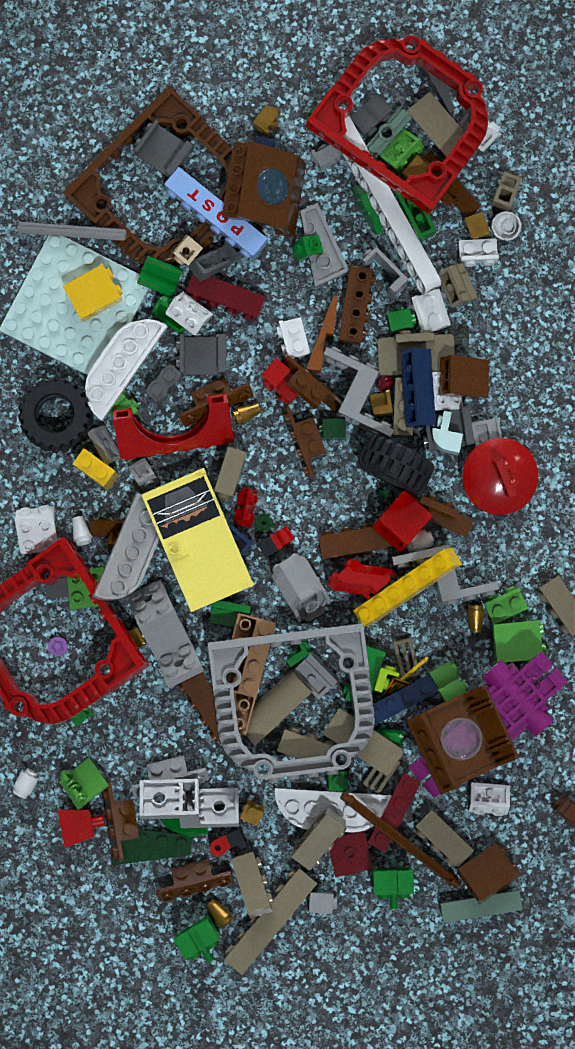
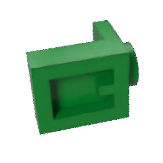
M305 640L302 641V644H298L301 648L300 652L296 649L288 655L289 659L286 662L290 668L310 655L308 651L311 649Z

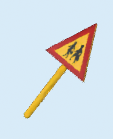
M428 657L422 659L400 679L393 678L381 698L383 699L409 685L410 683L404 680L428 660Z

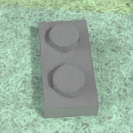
M105 425L91 429L88 432L90 439L106 465L121 460L119 450Z

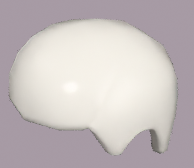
M509 211L496 214L491 225L494 235L506 241L515 239L520 234L522 227L519 217Z

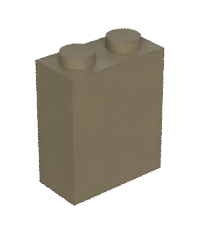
M231 447L227 448L214 490L218 499L229 502L230 499L234 500L247 460V452Z

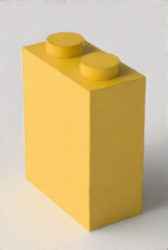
M103 264L62 286L82 323L123 301L120 296L123 294L118 284H113L111 279L114 276L109 267L105 269Z
M83 449L73 462V465L79 471L107 491H109L119 477L115 470L86 449Z

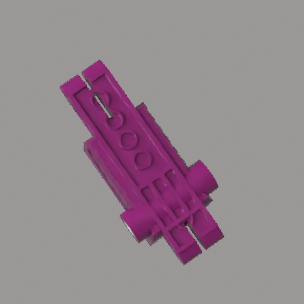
M542 651L520 669L513 663L506 665L501 659L481 677L486 682L487 689L512 742L525 730L535 737L554 721L553 717L547 712L552 707L546 701L567 683L566 678L557 668L551 670L538 683L535 682L553 666L552 662ZM454 721L443 732L442 741L444 748L450 755L455 753L454 757H468L478 747V731L467 721ZM422 755L408 767L419 781L430 774ZM431 775L422 785L435 798L440 793Z

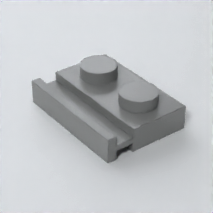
M499 418L472 422L475 447L489 439L502 438Z
M313 652L294 670L313 691L312 694L318 700L339 681Z

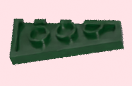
M138 829V839L121 841L124 860L115 863V860L111 859V866L191 855L193 837L183 836L178 833Z

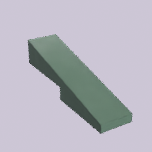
M520 890L496 893L480 905L474 897L444 901L441 903L443 922L448 923L523 910Z

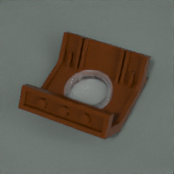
M486 684L407 720L440 795L460 787V784L489 770L520 758Z

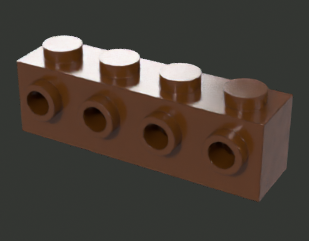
M350 265L338 343L361 346V341L366 339L367 330H363L364 322L368 323L370 312L366 311L367 304L372 302L373 293H369L370 285L374 286L376 275L372 274L373 268Z

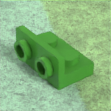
M404 129L379 157L401 176L417 155H422L425 148L419 138Z
M512 586L503 590L505 594L500 597L495 594L486 598L487 603L483 605L493 625L528 609L520 592V587L515 589Z

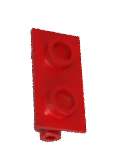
M241 488V491L238 492L237 505H241L243 508H236L233 520L235 526H244L251 529L255 518L254 508L258 501L256 490Z

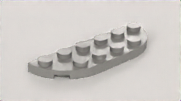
M136 493L92 596L96 599L112 601L132 593L142 582L154 554L159 536L144 500L139 493Z

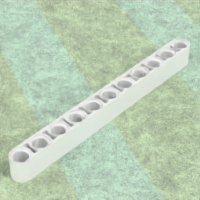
M348 116L345 118L347 129L345 139L360 150L369 152L351 118ZM343 154L359 185L367 192L373 209L378 214L382 226L418 290L422 294H426L441 286L438 273L389 186Z

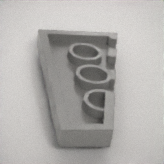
M318 203L301 210L305 236L319 235L323 253L309 257L316 288L349 273V269Z

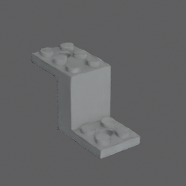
M327 347L323 354V361L355 375L354 381L338 412V418H346V422L369 433L391 439L394 430L391 429L392 426L384 421H381V423L374 421V417L367 413L360 414L378 378L379 371H376L377 368L369 363H366V365L360 363L359 359L352 355L347 357L341 354L342 351L338 348L332 347L330 349Z
M449 545L392 557L390 560L391 566L399 570L408 568L409 564L414 562L416 566L421 565L443 549L450 547ZM455 570L435 582L439 603H444L445 606L458 603V599H463L464 602L477 599L476 595L482 594V598L492 596L499 589L497 581L460 590Z
M161 579L126 596L139 629L154 654L169 688L204 671L190 637L177 615Z

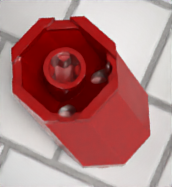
M351 558L343 565L342 568L344 570L341 573L336 571L328 578L330 582L328 586L332 591L362 595L368 601L371 598L369 594L374 596L390 582V576L394 578L397 574L392 569L362 565L357 559L353 561Z

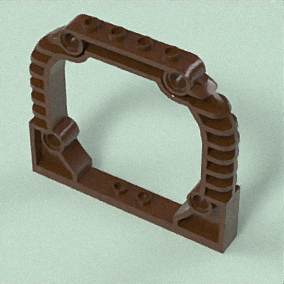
M168 86L63 191L65 198L95 227L125 229L127 233L126 240L111 241L129 258L143 265L147 256L168 264L174 262L178 266L186 265L185 263L183 265L178 263L174 259L175 254L173 253L174 249L184 238H175L163 248L147 245L138 239L111 213L113 209L112 203L108 196L102 194V180L99 173L113 159L116 160L122 154V150L126 146L129 147L135 141L134 137L148 123L153 124L155 119L159 121L161 127L172 128L176 136L180 138L190 136L219 163L226 173L227 180L233 149L185 100ZM180 123L187 125L184 129H178L177 126ZM227 184L222 188L218 199L223 203ZM101 202L107 203L105 209H99L98 205ZM205 221L189 236L202 248L204 246L207 248L214 241L213 237L216 234ZM185 247L182 251L188 254L189 248Z

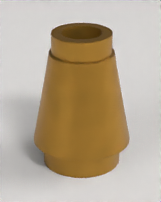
M258 403L236 407L231 413L237 425H244L260 414L261 409Z
M468 604L466 613L470 632H481L485 613L483 604Z
M215 899L206 905L216 925H220L222 929L234 919L231 915L232 912Z

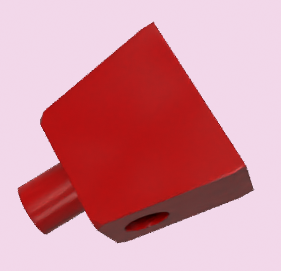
M91 809L58 810L64 847L95 837V828L105 826L104 815L93 817Z

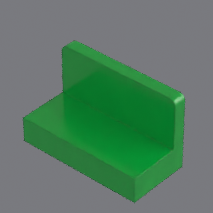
M147 256L137 284L173 297L182 269Z
M216 601L212 603L210 623L235 627L238 613L250 616L251 606Z

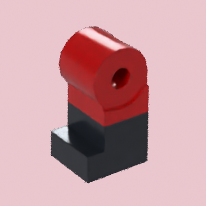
M288 526L261 540L257 545L267 559L294 541L295 537Z
M239 827L213 840L209 849L212 855L219 857L226 850L236 845L242 849L248 846V843Z

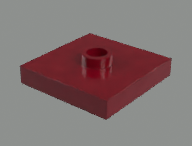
M365 831L345 834L341 838L337 837L334 841V846L329 851L335 878L373 869Z

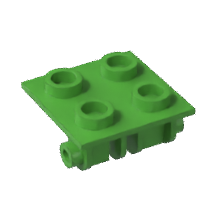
M104 567L89 569L97 583L100 580ZM67 577L70 610L98 607L89 598L90 592L81 578Z
M90 757L71 772L63 770L60 773L61 780L59 782L78 810L109 786Z

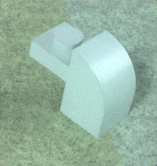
M444 411L442 415L438 416L437 426L440 429L433 428L431 430V438L439 450L458 455L463 434L448 431L452 412Z

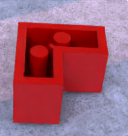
M275 358L261 375L262 386L269 392L273 390L278 394L277 398L285 405L286 403L292 405L299 396L286 385L293 376L291 370Z

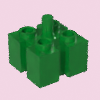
M411 867L372 869L373 893L378 899L390 898V909H398L397 896L398 898H410V894H414L413 869Z
M207 915L195 924L177 933L173 940L185 960L188 958L193 960L200 956L202 952L207 963L214 960L210 949L218 945L221 934L211 917Z

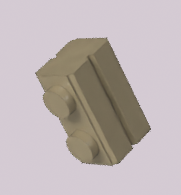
M463 263L449 266L438 273L451 308L467 305L477 299L476 290L472 286L468 271Z

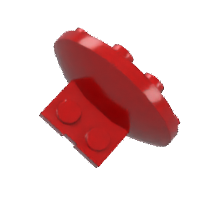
M494 438L480 443L469 453L462 469V485L467 497L477 508L490 514L505 515L520 510L531 500L538 485V467L533 455L525 446L511 439Z

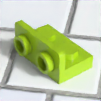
M387 665L384 668H380L373 691L382 693L383 689L387 690L390 679L386 677L390 675L398 678L400 673L396 672L397 669Z

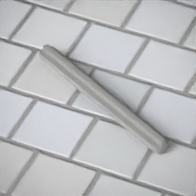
M19 222L17 226L18 232L24 234L121 241L126 240L127 237L125 229Z

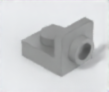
M145 457L128 467L143 492L154 488L159 483Z

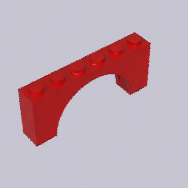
M227 393L208 396L207 411L201 422L190 431L173 436L159 435L145 429L136 420L132 408L113 411V424L121 460H132L136 457H151L156 454H171L176 451H190L195 448H209L215 445L224 446L234 443Z

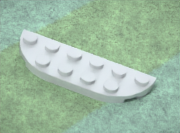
M150 319L126 324L117 331L95 362L87 376L85 390L86 397L89 400V407H91L92 412L101 421L105 419L168 328L167 325Z
M275 788V799L279 810L287 820L300 828L309 829L326 807L346 820L345 832H360L374 826L351 807L345 805V802L340 799L343 792ZM348 793L353 795L355 799L378 817L382 815L391 798V795Z

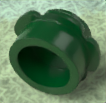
M379 490L377 498H380V502H392V498H395L394 491Z
M262 513L255 518V528L258 531L268 532L270 527L273 526V519L268 514Z

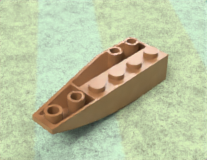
M238 613L231 640L273 635L276 623ZM270 644L248 647L249 654L238 668V671L241 673V682L237 687H234V700L240 735L246 736ZM228 673V683H235L237 681L236 674Z

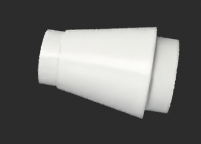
M83 516L73 518V541L76 542L77 546L91 543L92 535Z

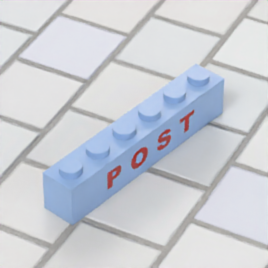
M180 167L164 184L168 196L172 199L177 198L180 200V205L187 211L191 209L196 213L195 217L200 222L204 223L206 221L215 234H222L225 237L224 240L233 247L235 245L238 247L240 254L248 259L250 257L254 260L267 245L268 238L247 221L224 219L222 217L224 203Z

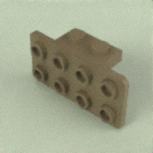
M419 330V333L411 334V331H400V334L396 335V337L379 338V374L381 376L402 375L401 351L410 348L431 349L432 372H440V357L455 355L454 336L452 334L435 335L430 333V330Z

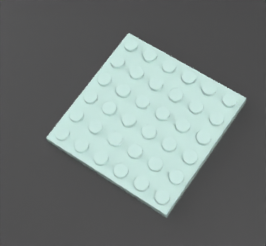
M48 235L0 327V332L88 376L91 368L117 331L133 321L149 288L137 284L140 274L64 236ZM103 264L105 269L109 267L114 276L111 279L113 284H118L123 294L120 296L123 301L82 323L62 286Z

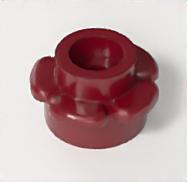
M385 375L378 379L377 389H380L381 392L390 389L394 385L393 378Z

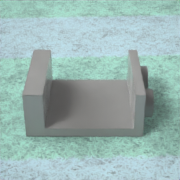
M377 247L373 250L370 248L364 253L361 267H368L375 260L395 280L388 291V296L393 300L407 287L408 278Z

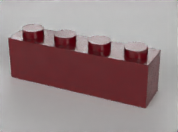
M192 274L186 290V294L196 302L202 300L207 302L206 305L215 309L217 307L225 309L224 312L230 315L237 313L242 315L244 320L253 322V320L258 321L266 301L263 295L214 277H209L199 282L194 274Z
M402 773L389 802L380 816L383 821L396 831L421 784L420 781ZM374 827L367 843L386 852L392 839Z

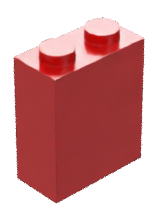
M404 490L374 523L372 528L401 553L433 515L426 507L415 500L413 495Z

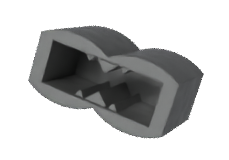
M377 93L351 116V120L357 131L364 138L367 136L372 137L378 131L377 127L382 123L385 124L391 118L393 109Z
M171 364L166 366L160 372L158 379L152 381L147 387V397L155 404H161L166 400L169 392L180 384L182 374Z

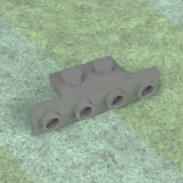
M184 756L146 765L149 780L199 779V784L209 780L206 768L188 772ZM140 784L132 785L131 790L134 798H140Z

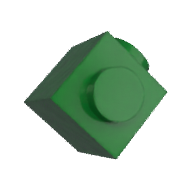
M398 307L394 309V312L387 313L390 335L400 333V331L413 330L416 318L414 313L411 314L410 308Z

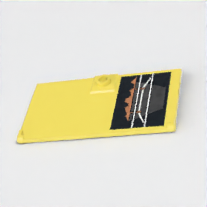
M204 468L141 495L191 612L254 586Z

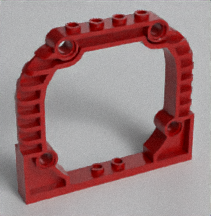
M409 35L403 40L394 38L391 40H379L361 50L307 119L305 127L430 215L484 140L488 128V113L486 104L481 96L483 86L476 79L475 75L464 71L457 62L450 61L444 53L430 47L426 40ZM411 45L414 47V50H408L406 46ZM389 59H396L398 62L409 66L420 65L455 90L458 103L469 113L468 128L443 162H432L426 173L410 175L406 181L388 170L383 162L374 160L369 152L360 150L345 139L347 132L345 118L350 115L353 107L352 95L373 68ZM468 89H473L476 94H470ZM344 104L347 107V109L342 110L338 107V105ZM431 171H438L440 176H434Z
M62 537L26 563V567L0 584L1 614L8 605L40 583L53 585L58 581L59 577L81 578L90 592L89 598L94 604L99 606V614L104 620L109 622L117 635L111 641L107 659L96 663L95 675L62 699L51 704H40L33 694L21 691L0 657V696L3 699L2 705L4 708L10 711L12 715L29 717L37 722L47 724L61 723L75 717L104 695L115 691L150 666L110 602L92 597L98 583L70 539ZM49 570L50 575L47 579H45L44 574L46 571ZM109 665L110 671L105 675L104 668ZM23 702L24 709L20 712L18 707Z

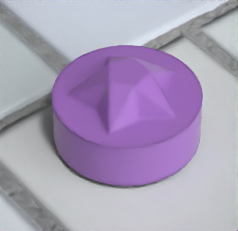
M61 637L52 638L48 644L49 652L54 656L64 655L68 650L67 641Z

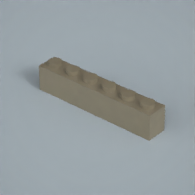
M300 867L297 870L293 868L287 875L289 880L286 884L283 885L281 883L274 891L276 896L273 898L274 904L271 905L273 911L252 918L249 922L251 924L247 931L243 929L237 936L239 941L235 946L231 944L224 952L226 955L224 960L241 975L244 974L317 885V881Z

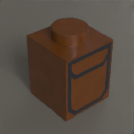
M565 795L563 798L559 797L553 804L555 807L553 811L570 825L574 826L575 802Z

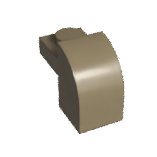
M504 171L492 206L510 211L522 178Z

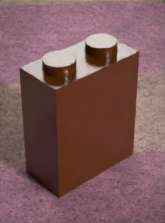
M455 355L440 357L439 396L474 400L488 398L489 360Z
M497 843L457 870V874L479 905L519 877L518 867L514 862L510 863L506 857L508 856L506 850L502 846L499 847Z

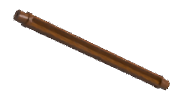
M347 792L341 794L340 799L345 802L346 806L355 810L446 881L448 885H452L455 889L461 885V881L454 874L447 871L365 807L353 795H349Z

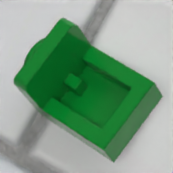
M319 235L304 236L292 244L293 254L296 256L297 262L304 261L312 255L323 253Z

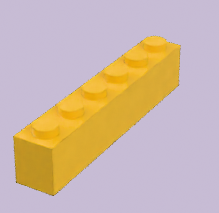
M453 548L443 549L353 611L360 623L363 624V627L372 625L461 566L462 563Z

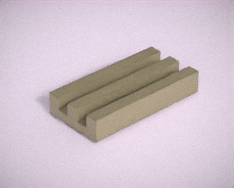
M411 637L392 642L401 677L405 674L398 644H401L407 672L411 670L405 647L406 642L409 645L413 665L418 664ZM419 668L407 678L420 675Z
M398 761L390 775L385 777L378 789L375 786L383 775L381 772L372 784L368 783L376 772L375 768L371 770L363 784L379 795L400 762Z

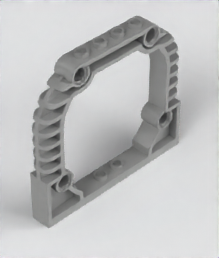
M363 624L207 643L221 745L226 754L236 764L245 769L252 770L257 778L268 779V783L279 782L280 777H288V780L300 779L299 775L307 774V778L318 777L319 772H326L327 775L339 774L338 770L347 768L351 763V758L357 755L370 740L375 718ZM324 637L325 645L339 657L337 663L339 670L343 673H348L354 722L353 730L347 742L331 746L325 756L277 762L268 754L253 755L242 743L238 731L234 700V687H237L241 682V673L238 671V668L249 654L248 647L271 644V647L283 646V642L297 645L302 644V640ZM345 658L352 660V668L347 669L343 666ZM228 673L236 674L237 681L235 683H228L226 681ZM338 754H343L346 758L343 765H338L335 761ZM260 764L267 765L268 772L266 775L258 773L257 768Z

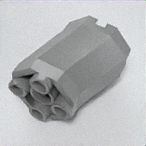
M293 554L273 567L272 579L298 621H302L301 618H305L306 621H312L325 612L326 608L324 606L326 603L329 605L331 600L305 557Z

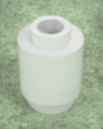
M425 529L420 530L407 546L409 553L432 547L431 543L434 542L431 532H426Z
M29 768L26 771L21 770L13 786V793L24 799L28 795L30 796L39 780L36 776L37 773Z

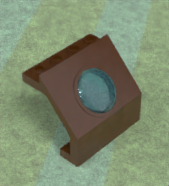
M249 141V143L234 142L222 217L224 219L252 221L276 228L275 234L277 236L295 237L306 163L298 155L252 141Z

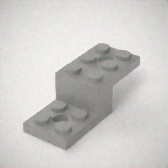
M199 779L140 780L139 817L140 820L179 818L181 828L239 827V788L200 789ZM157 796H163L165 798V800L161 803H157L154 801L155 797ZM217 804L225 806L222 811H216L214 807Z

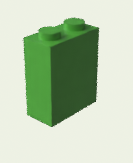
M539 620L491 625L495 664L501 659L505 663L531 660L541 651L546 655V646L541 640V636L544 635V628Z

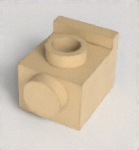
M186 234L173 251L175 254L174 259L181 265L185 263L189 266L203 248ZM183 248H189V253L183 254Z

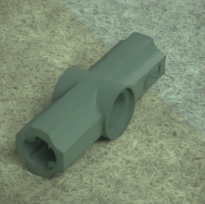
M401 107L379 128L377 134L366 145L374 160L381 155L412 119L409 113ZM389 130L392 132V136L384 138L382 136L383 132Z

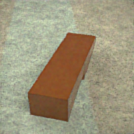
M333 296L308 363L306 370L311 373H322L325 338L333 337L338 296Z

